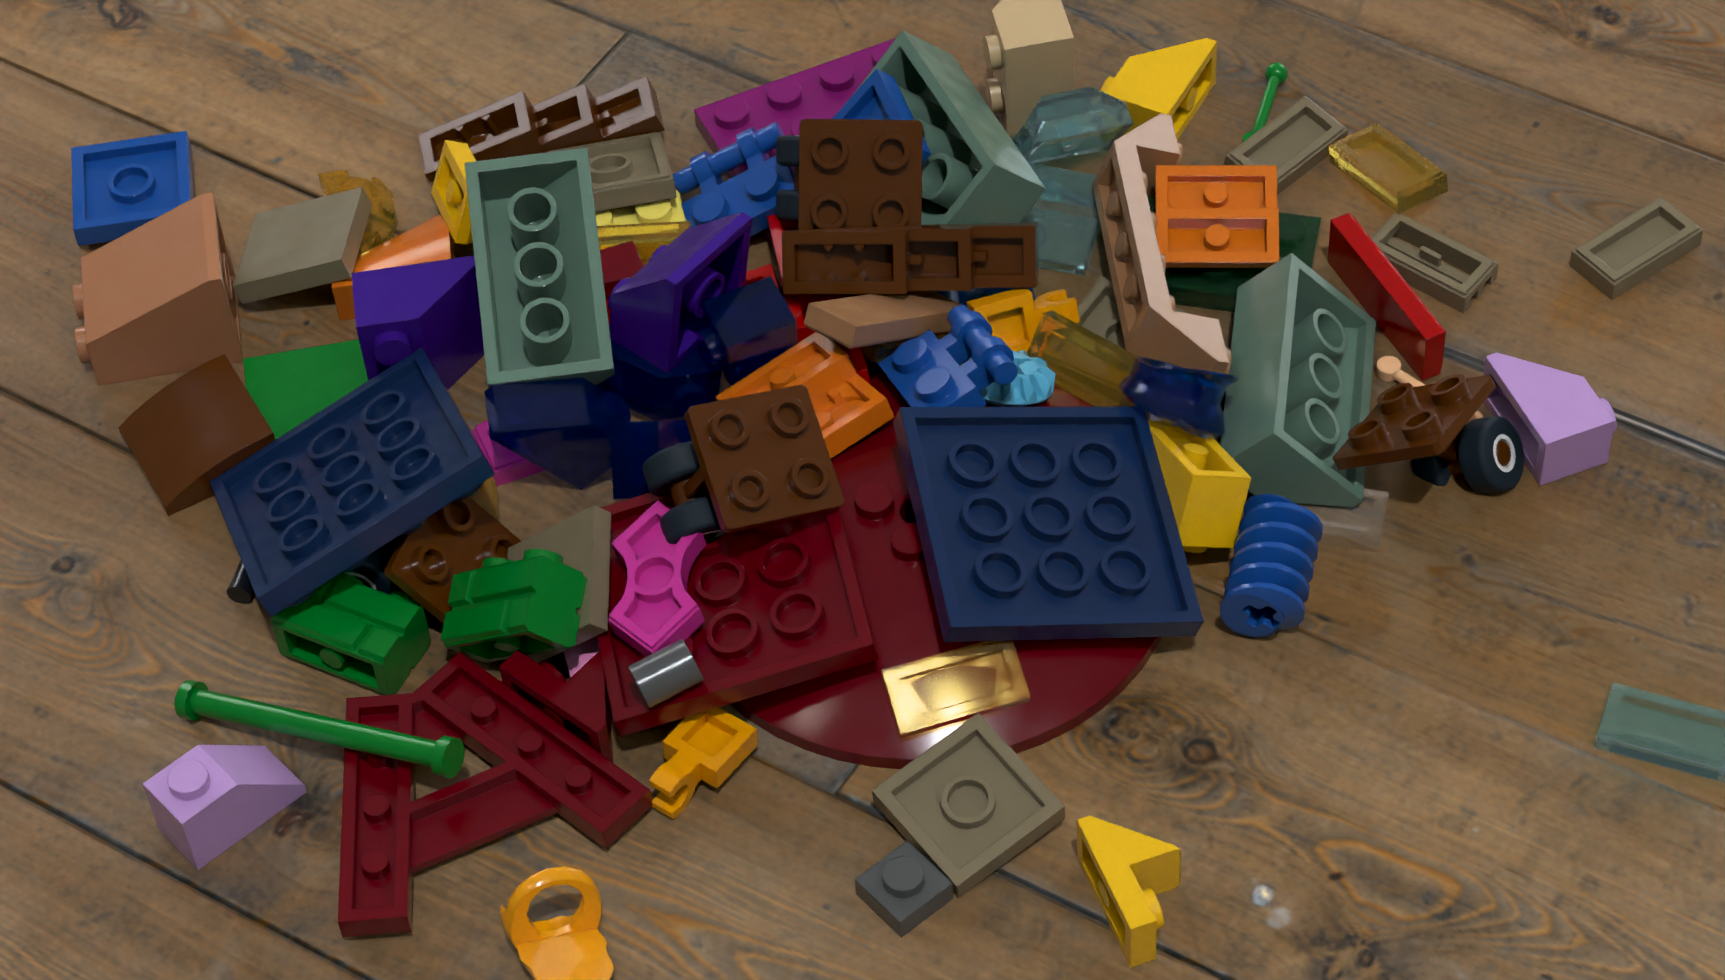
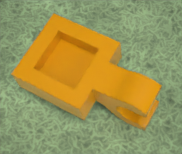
M1015 288L967 301L969 310L979 312L991 325L992 336L1001 338L1012 351L1016 352L1025 350L1027 354L1041 351L1040 332L1069 327L1080 322L1077 300L1074 297L1067 298V293L1064 289L1044 293L1035 300H1033V294L1028 288Z
M720 707L685 717L662 741L664 758L668 761L658 767L649 779V785L660 791L652 800L653 805L651 807L674 819L687 807L700 780L718 788L758 746L757 728Z

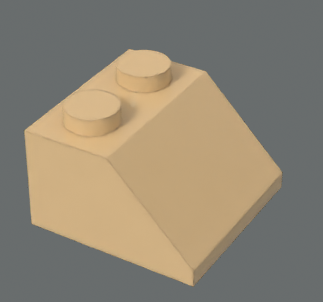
M1001 0L992 9V35L984 36L983 38L986 63L989 71H993L994 78L985 79V93L989 108L993 113L1000 112L1005 131L1008 135L1075 123L1074 36L1062 1Z

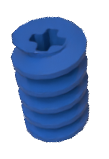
M1266 493L1254 495L1245 503L1243 518L1239 526V537L1235 542L1234 557L1230 563L1229 577L1226 580L1224 598L1220 605V616L1225 625L1236 634L1252 638L1267 637L1275 634L1277 630H1288L1297 627L1304 620V603L1309 597V582L1313 579L1314 574L1313 563L1317 559L1318 542L1321 540L1323 533V524L1317 515L1280 495Z

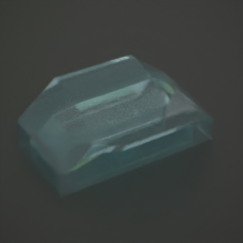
M1086 87L1042 96L1021 129L1016 134L1009 136L1029 165H1035L1108 150L1113 142L1120 138L1134 123L1125 102L1094 87Z

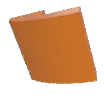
M1156 165L1155 215L1157 225L1155 233L1159 251L1165 255L1166 268H1269L1279 261L1277 165Z
M817 332L715 396L716 400L719 401L804 385L808 390L830 458L838 455L895 417L887 398L856 373L849 355L829 338Z

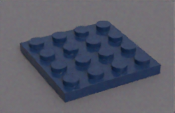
M421 347L414 351L411 356L395 363L209 482L256 597L272 617L286 607H294L303 603L314 593L316 588L341 572L358 568L368 560L372 552L394 538L413 533L425 523L427 517L449 503L471 496L481 487L484 481L495 475V472L437 369Z
M1144 406L899 408L893 424L944 642L1196 636L1204 620Z

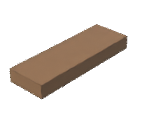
M909 291L907 294H866L809 303L804 324L807 325V328L849 349L917 338L929 329L934 335L948 333L951 331V326L947 320L948 313L953 307L962 304L935 291Z

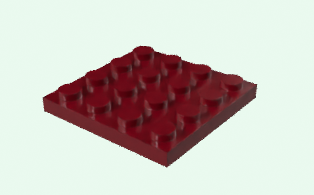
M646 493L600 507L611 512V543L657 500L670 510L674 508L672 497H659ZM840 508L836 511L732 533H724V535L706 540L707 545L695 559L690 569L687 583L688 594L697 603L705 622L684 641L704 681L650 709L628 669V666L645 658V656L614 634L608 622V631L597 635L613 721L621 737L879 659ZM611 544L608 619L609 614L621 600L627 584L626 565L616 556Z

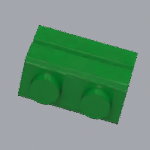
M527 549L524 551L523 559L517 561L495 557L485 558L482 561L481 568L453 575L448 604L452 607V611L445 614L441 641L445 644L446 648L461 652L484 663L508 659L516 650L527 656L567 649L576 644L580 621L576 608H582L587 579L583 572L563 564L564 558L560 554L549 550Z
M345 573L336 575L316 588L314 593L303 603L281 610L272 616L271 621L280 654L384 695L397 694L409 677L411 667L415 668L429 649L431 640L424 608L407 593L394 590L390 594H386L365 586L354 575Z

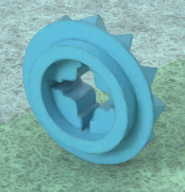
M1025 350L1012 351L1014 355L1013 362L1018 369L1016 378L1006 385L998 384L995 381L979 391L987 404L999 407H1023L1042 402L1052 395L1056 373L1047 367V362L1042 358L1029 357ZM970 357L969 359H967L966 361H964L963 363H961L959 366H961L962 364H964L965 362H967L968 360H970L971 357Z

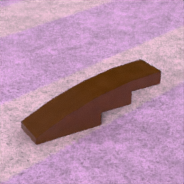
M645 76L595 98L585 83L534 105L531 104L524 91H520L423 132L418 136L425 175L430 182H434L445 140L467 143L476 161L547 153L556 149L653 132L658 133L665 129L656 91L648 77Z
M1038 223L899 225L783 231V294H907L909 291H972L973 288H1036L1038 285Z

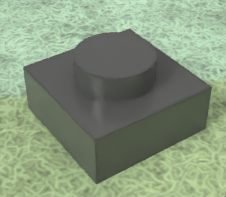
M908 840L855 879L856 895L901 938L954 899L953 883Z

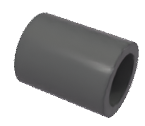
M683 639L628 666L629 672L649 709L704 681Z

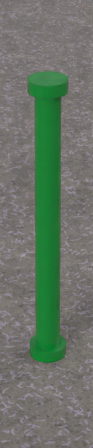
M195 680L184 681L178 688L175 696L174 706L176 714L183 719L196 721L204 716L431 767L432 772L440 777H455L464 761L465 750L463 742L455 737L442 736L438 740L427 739L209 691L205 683Z

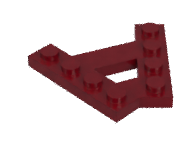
M461 652L413 693L346 698V721L432 740H438L442 736L459 738L463 744L495 767L414 800V763L344 748L338 925L342 937L411 932L412 882L414 873L556 813L606 849L653 805L650 789Z

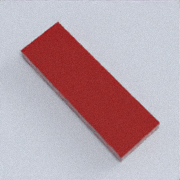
M1347 213L1331 219L1327 261L1367 313L1376 320L1378 327L1421 381L1441 374L1446 330L1354 216Z

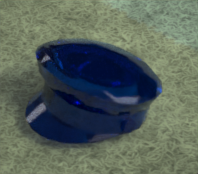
M1137 356L1134 359L1130 374L1123 379L1118 387L1127 400L1159 419L1191 435L1215 439L1225 433V417L1221 402L1226 387L1237 382L1239 378L1224 373L1183 368L1164 361Z

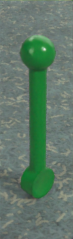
M1280 62L1269 64L1265 70V77L1268 82L1252 131L1244 134L1242 143L1267 123L1278 86L1284 83L1288 77L1287 68Z

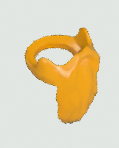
M566 866L546 868L531 875L516 887L509 898L506 909L503 905L500 906V918L507 937L513 943L522 964L534 980L611 979L614 966L606 950L607 941L598 930L602 914L601 895L592 878L582 870ZM555 885H569L580 891L582 898L580 906L574 915L557 916L549 920L534 922L527 916L531 900L541 890Z

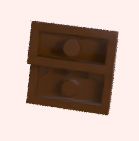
M225 354L200 365L164 387L134 411L119 427L121 437L168 516L215 496L209 481L275 440L272 429Z

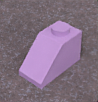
M1501 353L1485 356L1483 375H1490L1496 387L1483 403L1492 416L1503 417L1515 427L1522 442L1524 463L1539 486L1608 463L1612 435L1617 429L1616 417L1609 402L1604 398H1598L1583 376Z
M197 745L143 783L159 831L197 870L306 793L305 785L266 746Z

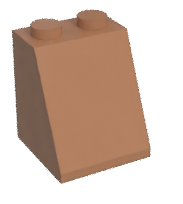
M213 192L200 194L81 257L82 283L73 284L72 292L78 319H84V326L75 327V341L80 362H91L99 386L193 370L225 354L230 364L243 362L238 297L232 287L235 272Z

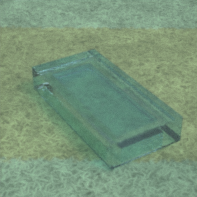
M1613 682L1597 733L1595 748L1725 783V712Z

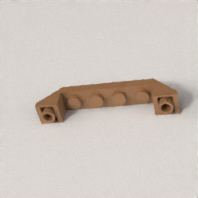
M1160 113L1113 142L1092 187L1126 351L1189 402L1208 401L1217 384H1222L1229 374L1231 351L1225 346L1219 319L1175 311V299L1172 295H1169L1165 278L1166 259L1165 255L1159 251L1155 233L1157 219L1155 213L1150 210L1147 196L1155 197L1156 165H1181L1183 149L1181 142L1177 141L1171 115Z

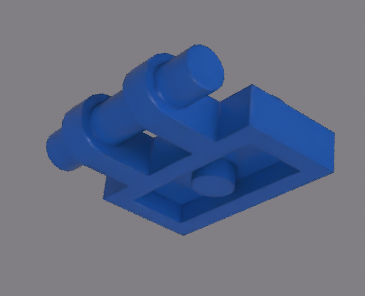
M777 122L758 131L751 127L737 134L736 142L713 154L704 151L690 158L689 166L673 174L675 186L681 195L698 187L701 188V194L681 203L688 228L740 212L752 217L750 237L769 228L767 216L776 214V193L779 190H794V167L781 166L776 162V156L769 158L768 155L769 151L776 148L777 138L784 135ZM747 163L748 170L723 182L722 175Z
M964 305L953 307L947 316L948 323L951 326V333L938 340L929 329L919 337L902 343L893 354L878 363L889 383L908 407H984L987 404L979 391L995 381L998 384L1006 385L1016 378L1018 369L1013 362L1014 355L1012 350L1001 338L992 336L991 325L979 312L970 311ZM971 357L970 360H968L967 362H965L964 364H962L961 366H959L961 363H963L964 361H966L967 359H969V358Z

